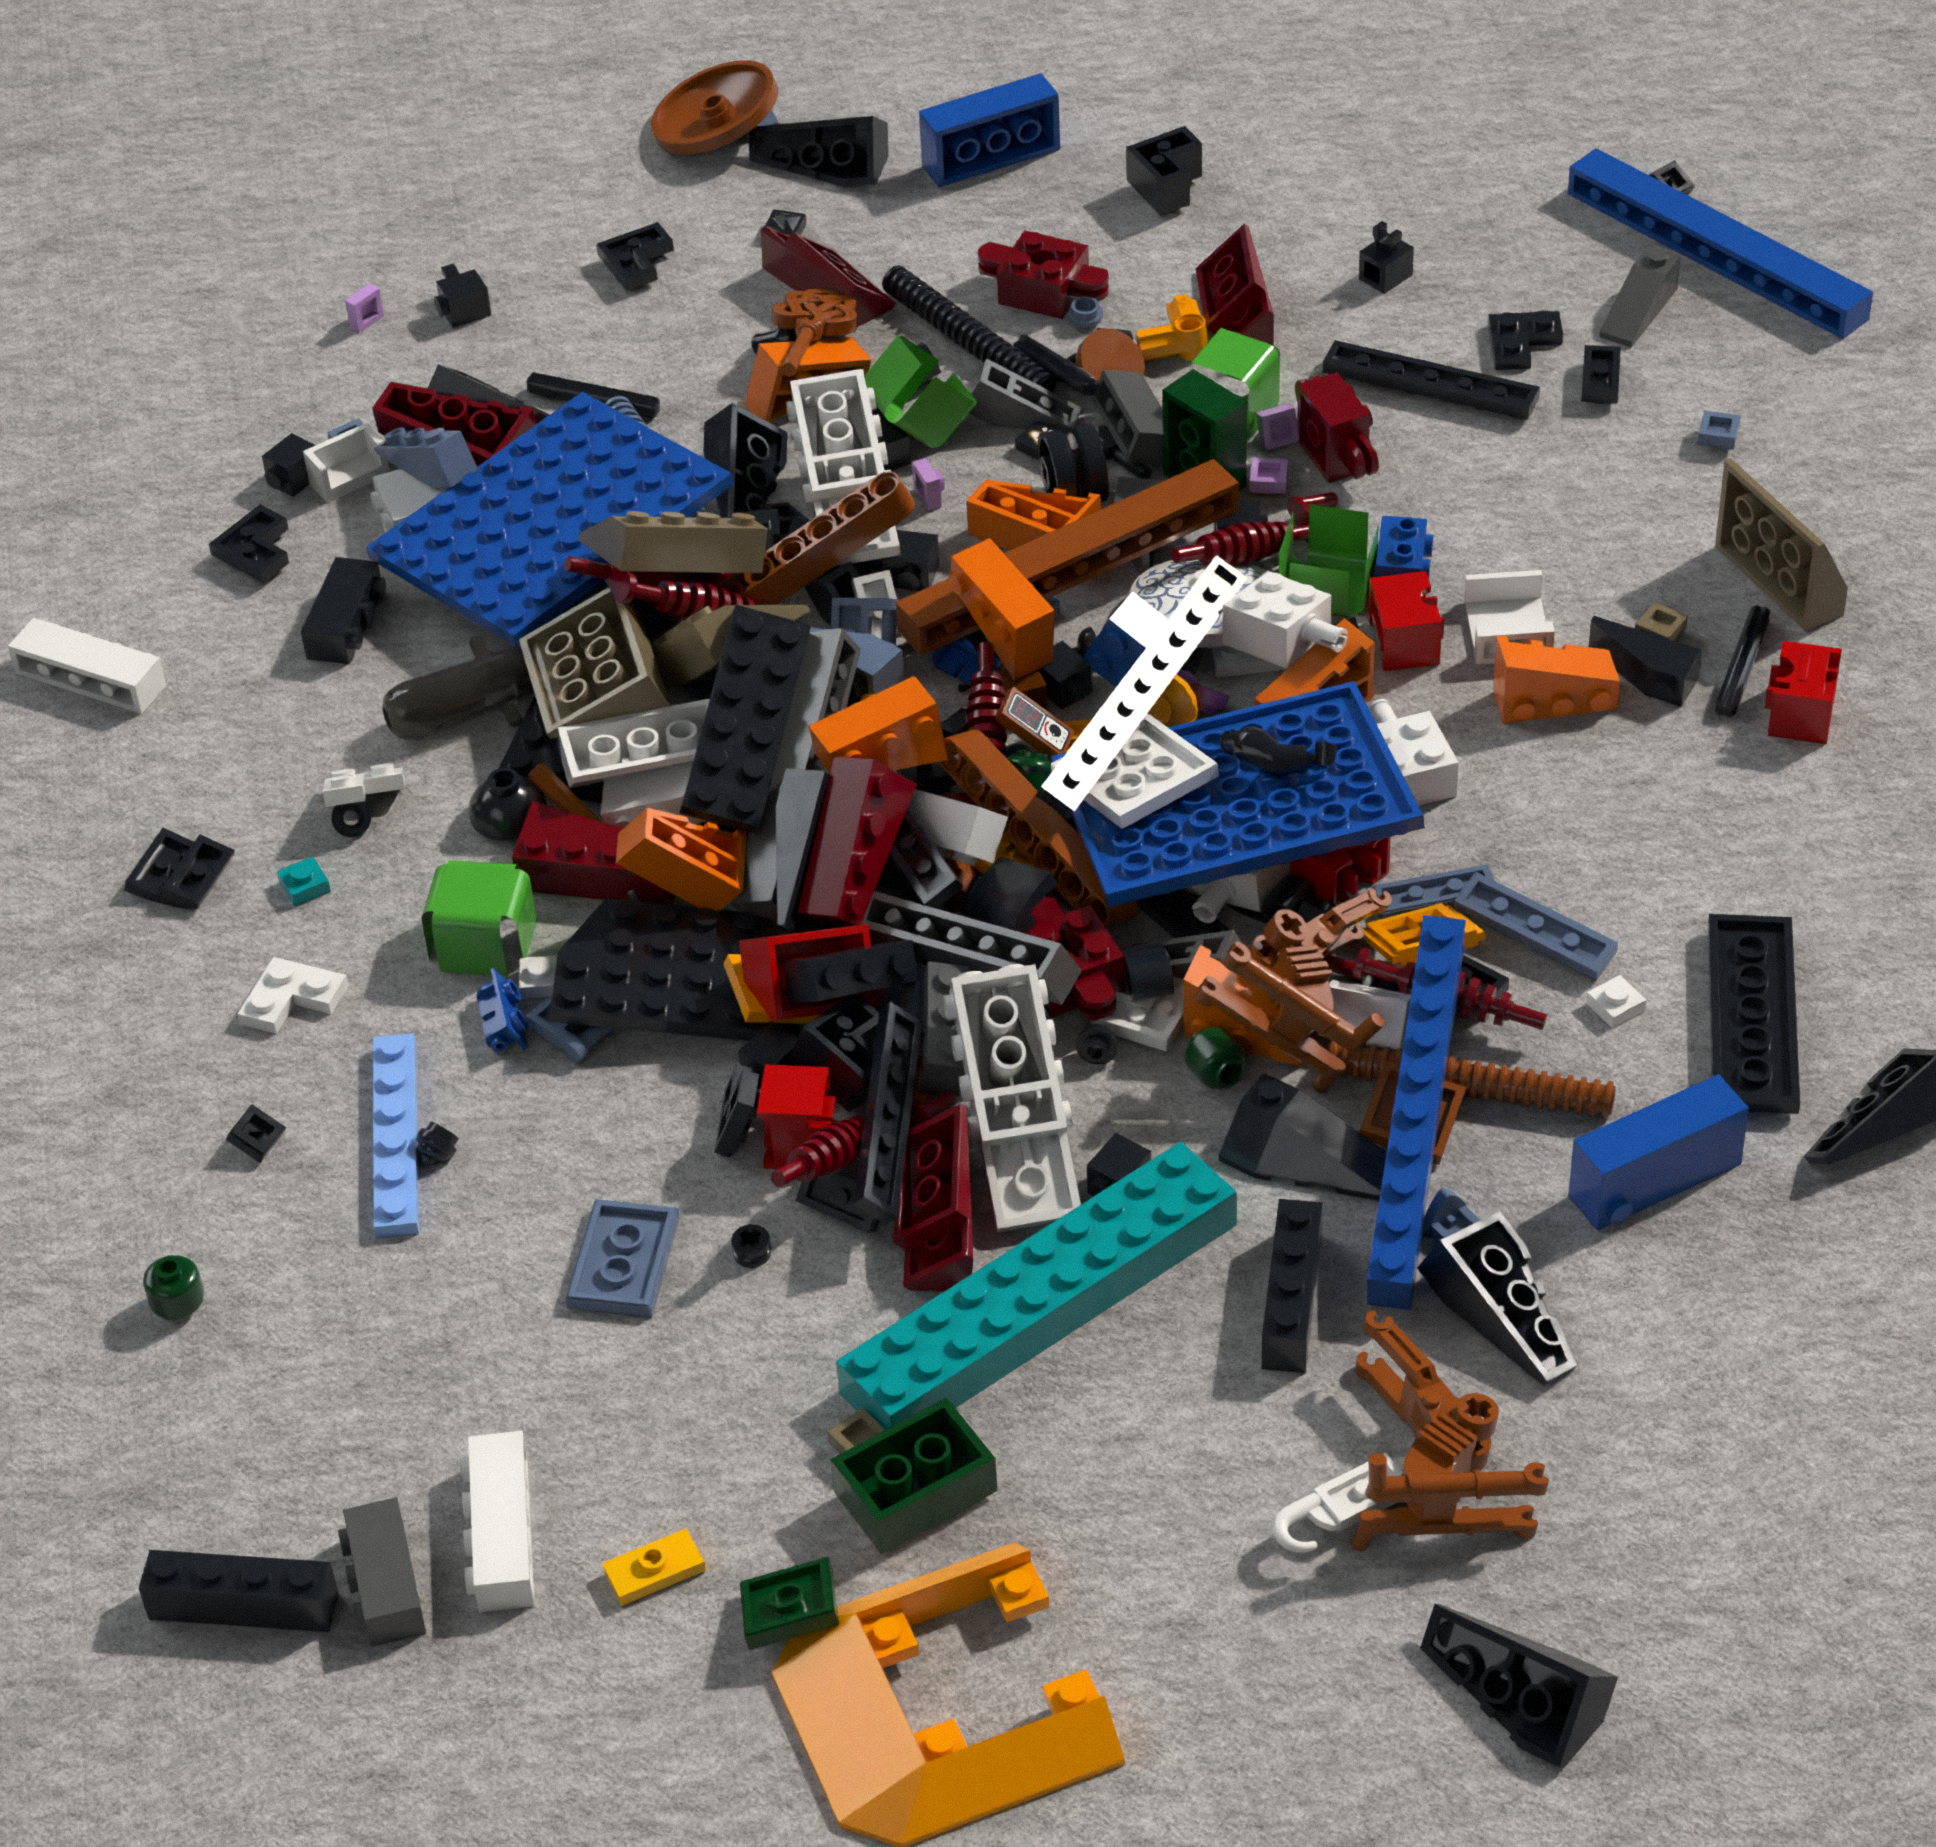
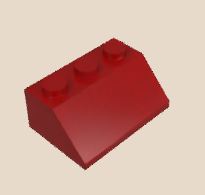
M869 925L837 927L739 940L744 982L772 1021L823 1014L850 995L816 1002L790 1004L783 962L871 945ZM877 989L857 993L872 1007L879 1006Z

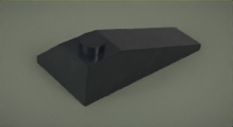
M1904 1048L1867 1082L1871 1089L1868 1095L1861 1099L1855 1098L1848 1104L1846 1108L1850 1113L1849 1117L1830 1125L1804 1155L1807 1162L1830 1165L1935 1122L1936 1050Z

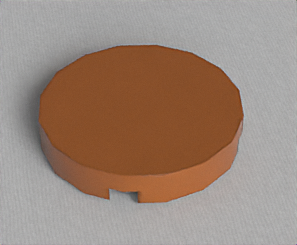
M1101 328L1093 331L1078 346L1075 356L1076 365L1093 375L1097 381L1103 369L1139 372L1144 375V357L1138 345L1127 334L1116 329Z

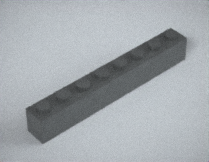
M843 628L809 632L758 834L749 833L743 892L730 903L739 913L750 912L758 917L777 922L776 803L778 790L782 784L786 768L818 770L829 773L815 755L808 726L845 709L847 706L861 649Z

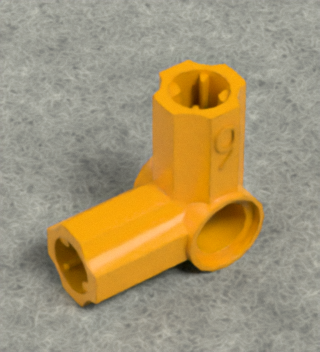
M1187 294L1177 295L1166 305L1170 325L1136 331L1137 345L1144 357V362L1173 356L1193 361L1208 344L1205 318L1200 314L1196 300L1189 298Z

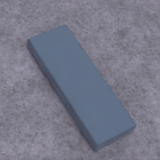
M1489 865L1373 885L1371 888L1375 889L1378 898L1384 891H1387L1392 898L1388 908L1382 914H1378L1379 918L1384 919L1440 903L1454 908V900L1475 872L1494 880Z

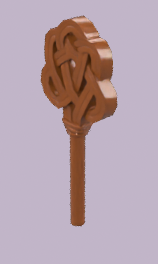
M815 288L807 289L806 291L788 292L785 295V302L776 303L772 307V323L782 329H794L797 336L781 368L785 376L790 377L795 374L810 342L820 339L822 335L839 336L856 331V300L833 290Z

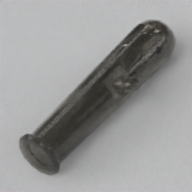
M477 635L471 637L469 646L475 659L400 682L387 691L383 697L382 711L388 728L398 738L417 740L496 710L503 712L511 727H519L523 719L516 706L517 702L535 696L521 645L494 653L488 650L482 637Z

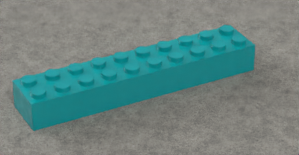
M1180 1141L836 1360L839 1394L856 1411L864 1408L884 1429L894 1426L946 1397L957 1408L1237 1225V1191Z

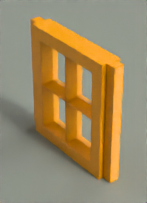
M1442 903L1365 923L1366 927L1363 928L1364 935L1362 937L1365 942L1392 964L1398 963L1401 966L1406 965L1407 962L1415 963L1417 960L1423 915L1466 920L1464 949L1478 946V941L1486 939L1485 931L1452 906H1445Z

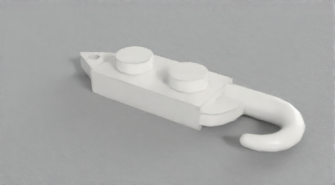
M1387 1452L1383 1455L1387 1458V1476H1402L1405 1458H1391ZM1368 1462L1314 1488L1312 1494L1281 1509L1275 1515L1272 1523L1273 1536L1285 1549L1295 1553H1307L1315 1550L1317 1543L1315 1541L1300 1542L1293 1539L1288 1533V1527L1293 1523L1308 1517L1314 1524L1325 1530H1337V1532H1340L1360 1522V1513L1362 1511L1384 1510L1397 1502L1375 1503L1366 1497L1365 1490L1369 1483Z

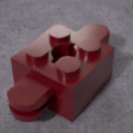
M1024 230L1013 247L988 242L978 249L979 273L997 278L998 304L1063 319L1072 302L1077 297L1088 296L1095 298L1099 302L1108 296V270L1089 265L1088 245Z
M1338 372L1322 377L1316 374L1310 376L1308 380L1304 378L1297 380L1295 383V396L1297 400L1298 443L1327 482L1331 483L1351 476L1357 480L1363 478L1365 474H1376L1379 469L1377 452L1369 440L1370 427L1373 425L1372 414L1368 406H1363L1356 397L1353 387L1350 384H1346Z
M1044 897L1030 910L1037 923L1026 934L1062 944L1082 970L1063 1004L1048 1001V1004L1043 1005L1051 1018L1077 1008L1087 1020L1099 1021V1019L1112 1016L1117 1006L1116 991L1120 993L1126 992L1124 955L1090 905L1065 914L1054 898Z

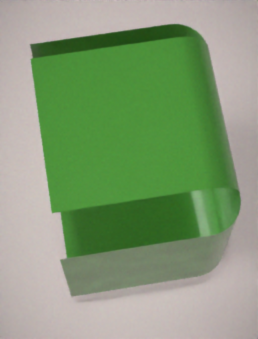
M1220 328L1192 363L1227 374L1228 377L1247 384L1250 392L1240 397L1247 401L1248 442L1258 430L1256 412L1274 408L1278 405L1280 399V351L1268 343Z
M897 335L864 376L866 387H873L876 406L888 421L928 447H939L948 439L978 401L954 373L951 374L946 382L935 376L903 415L905 403L938 364L939 360L902 335L900 337Z
M1309 504V545L1306 563L1298 561L1293 555L1292 513L1279 551V574L1285 578L1301 584L1311 585L1317 590L1331 594V615L1350 617L1351 614H1358L1364 609L1369 593L1370 578H1373L1375 574L1379 524L1367 558L1368 512Z
M449 860L447 864L436 868L421 921L429 960L435 943L440 972L492 975L491 969L495 968L501 976H507L500 937L501 915L507 916L516 922L522 957L527 958L537 921L528 874L519 870L518 864Z

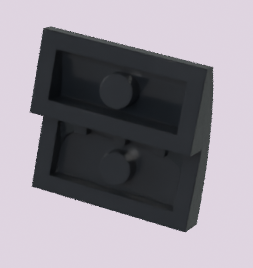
M162 827L126 879L124 891L173 907L198 909L233 858L235 850L201 834L198 835L195 841H192Z
M999 857L978 881L960 915L1026 934L1037 923L1030 910L1057 885V882L1049 871Z

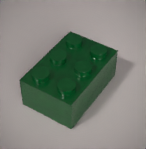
M1192 369L1162 389L1163 475L1172 478L1214 459L1239 482V491L1246 487L1247 401L1219 385L1211 378Z
M947 1397L830 1459L834 1493L881 1554L998 1491L996 1458Z

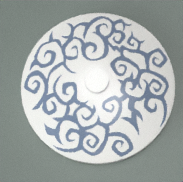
M1199 559L1181 563H1174L1172 560L1160 563L1143 572L1134 581L1130 594L1134 592L1165 618L1169 619L1208 566L1203 565ZM1250 563L1230 565L1247 577L1236 594L1266 573L1265 570ZM1223 612L1197 647L1227 646L1223 644Z

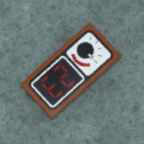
M1015 687L1006 692L995 717L996 721L1040 753L1048 754V758L1051 761V756L1066 753L1075 732Z

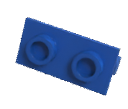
M964 637L936 649L932 654V661L937 669L954 678H957L959 675V680L969 686L971 676L979 671L978 651L974 650V645ZM994 655V671L1000 670L998 666L1001 661Z
M492 968L493 982L482 984L476 994L481 1018L485 1021L483 1022L487 1046L495 1052H503L508 1048V1045L517 1042L525 1050L528 1048L524 1031L528 1029L525 1017L519 1010L520 991L513 980H505L495 968Z

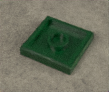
M829 1557L740 1582L744 1638L749 1651L840 1625L834 1574Z

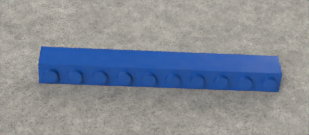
M1595 148L1569 167L1568 195L1837 337L1845 339L1870 319L1873 291L1619 159Z
M1423 915L1368 1269L1367 1305L1411 1310L1464 955L1466 922L1464 919Z

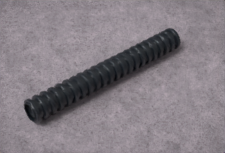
M896 265L887 271L882 281L883 290L901 304H904L905 307L911 309L913 313L931 324L935 329H938L942 334H945L949 339H952L956 344L967 350L968 353L974 355L982 363L987 358L1025 379L1054 392L1057 383L1056 377L1044 367H1041L1008 341H1005L1001 336H998L994 331H991L987 326H984L980 321L970 316L961 307L955 305L954 302L934 290L933 287L922 281L918 276H915L911 271H908L904 266Z

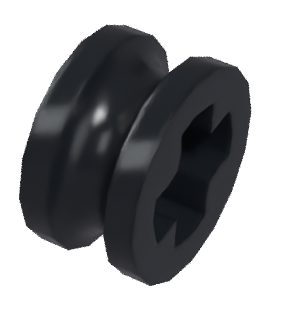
M755 1224L743 1225L732 1234L733 1257L739 1265L754 1268L765 1264L769 1260L772 1252L770 1237L764 1227ZM756 1243L759 1244L757 1248H753ZM750 1244L747 1249L744 1248V1245Z

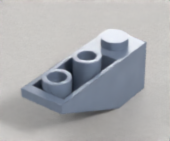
M397 428L384 436L385 441L374 447L377 455L430 487L451 488L461 482L466 474L478 471L461 431H445L444 428H437L432 431H425L424 428L405 431L404 428Z

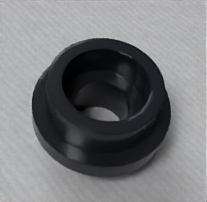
M362 801L335 805L331 813V822L334 829L342 836L357 837L368 829L371 822V813L367 805ZM348 810L356 812L358 816L356 824L352 826L344 822L343 817Z
M1101 1024L1090 1025L1082 1030L1077 1037L1076 1051L1088 1063L1097 1065L1108 1063L1117 1053V1039L1112 1030L1107 1026ZM1092 1045H1098L1101 1048H1095Z

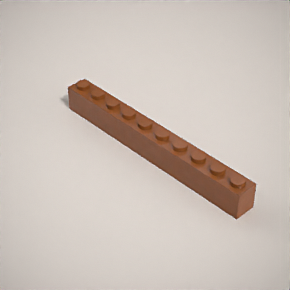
M1212 459L1004 554L1046 600L1238 512L1239 482L1217 461ZM949 578L895 602L898 632L921 656L980 630V627L960 596L951 588Z

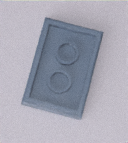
M595 1199L566 1295L567 1309L652 1318L680 1219L679 1208Z

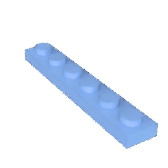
M414 1033L373 1037L374 1231L376 1238L419 1234L418 1142L416 1140L418 1133L417 1044Z

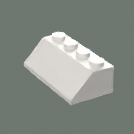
M709 699L558 727L562 765L569 788L693 762Z

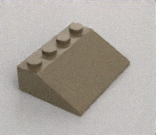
M1731 458L1725 460L1715 547L1806 632L1843 617L1848 587L1825 543Z
M627 511L626 516H611L579 533L578 541L620 571L762 573L768 528L755 521L753 515L745 513H733L732 518H720L719 515L714 513L700 512L697 513V518H687L685 515L677 512H662L661 517H649V514L644 512Z
M609 587L519 639L545 730L550 739L559 738L558 727L670 706L639 610L632 601L629 604L617 602Z
M724 605L714 612L707 606L651 642L654 647L652 651L665 688L688 684L719 666L735 605ZM740 605L794 621L810 612L807 605Z

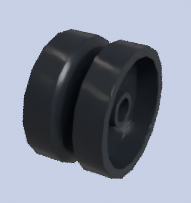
M1092 423L1073 426L1069 431L1068 439L1060 429L1039 433L1038 456L1045 492L1053 494L1054 489L1066 490V496L1088 498L1089 493L1100 494L1101 503L1107 502L1109 496L1108 471L1101 440L1095 426Z

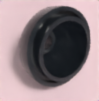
M510 768L496 769L489 774L488 778L478 786L471 796L469 802L471 825L479 834L490 839H518L532 801L547 805L546 798L538 786L526 776L517 774L516 771Z

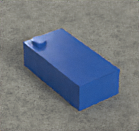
M1039 73L919 110L922 167L938 188L1060 150L1059 94L1043 74Z
M1717 1074L1573 1140L1568 1197L1598 1231L1611 1224H1619L1630 1215L1737 1167L1742 1163L1749 1107L1726 1081Z

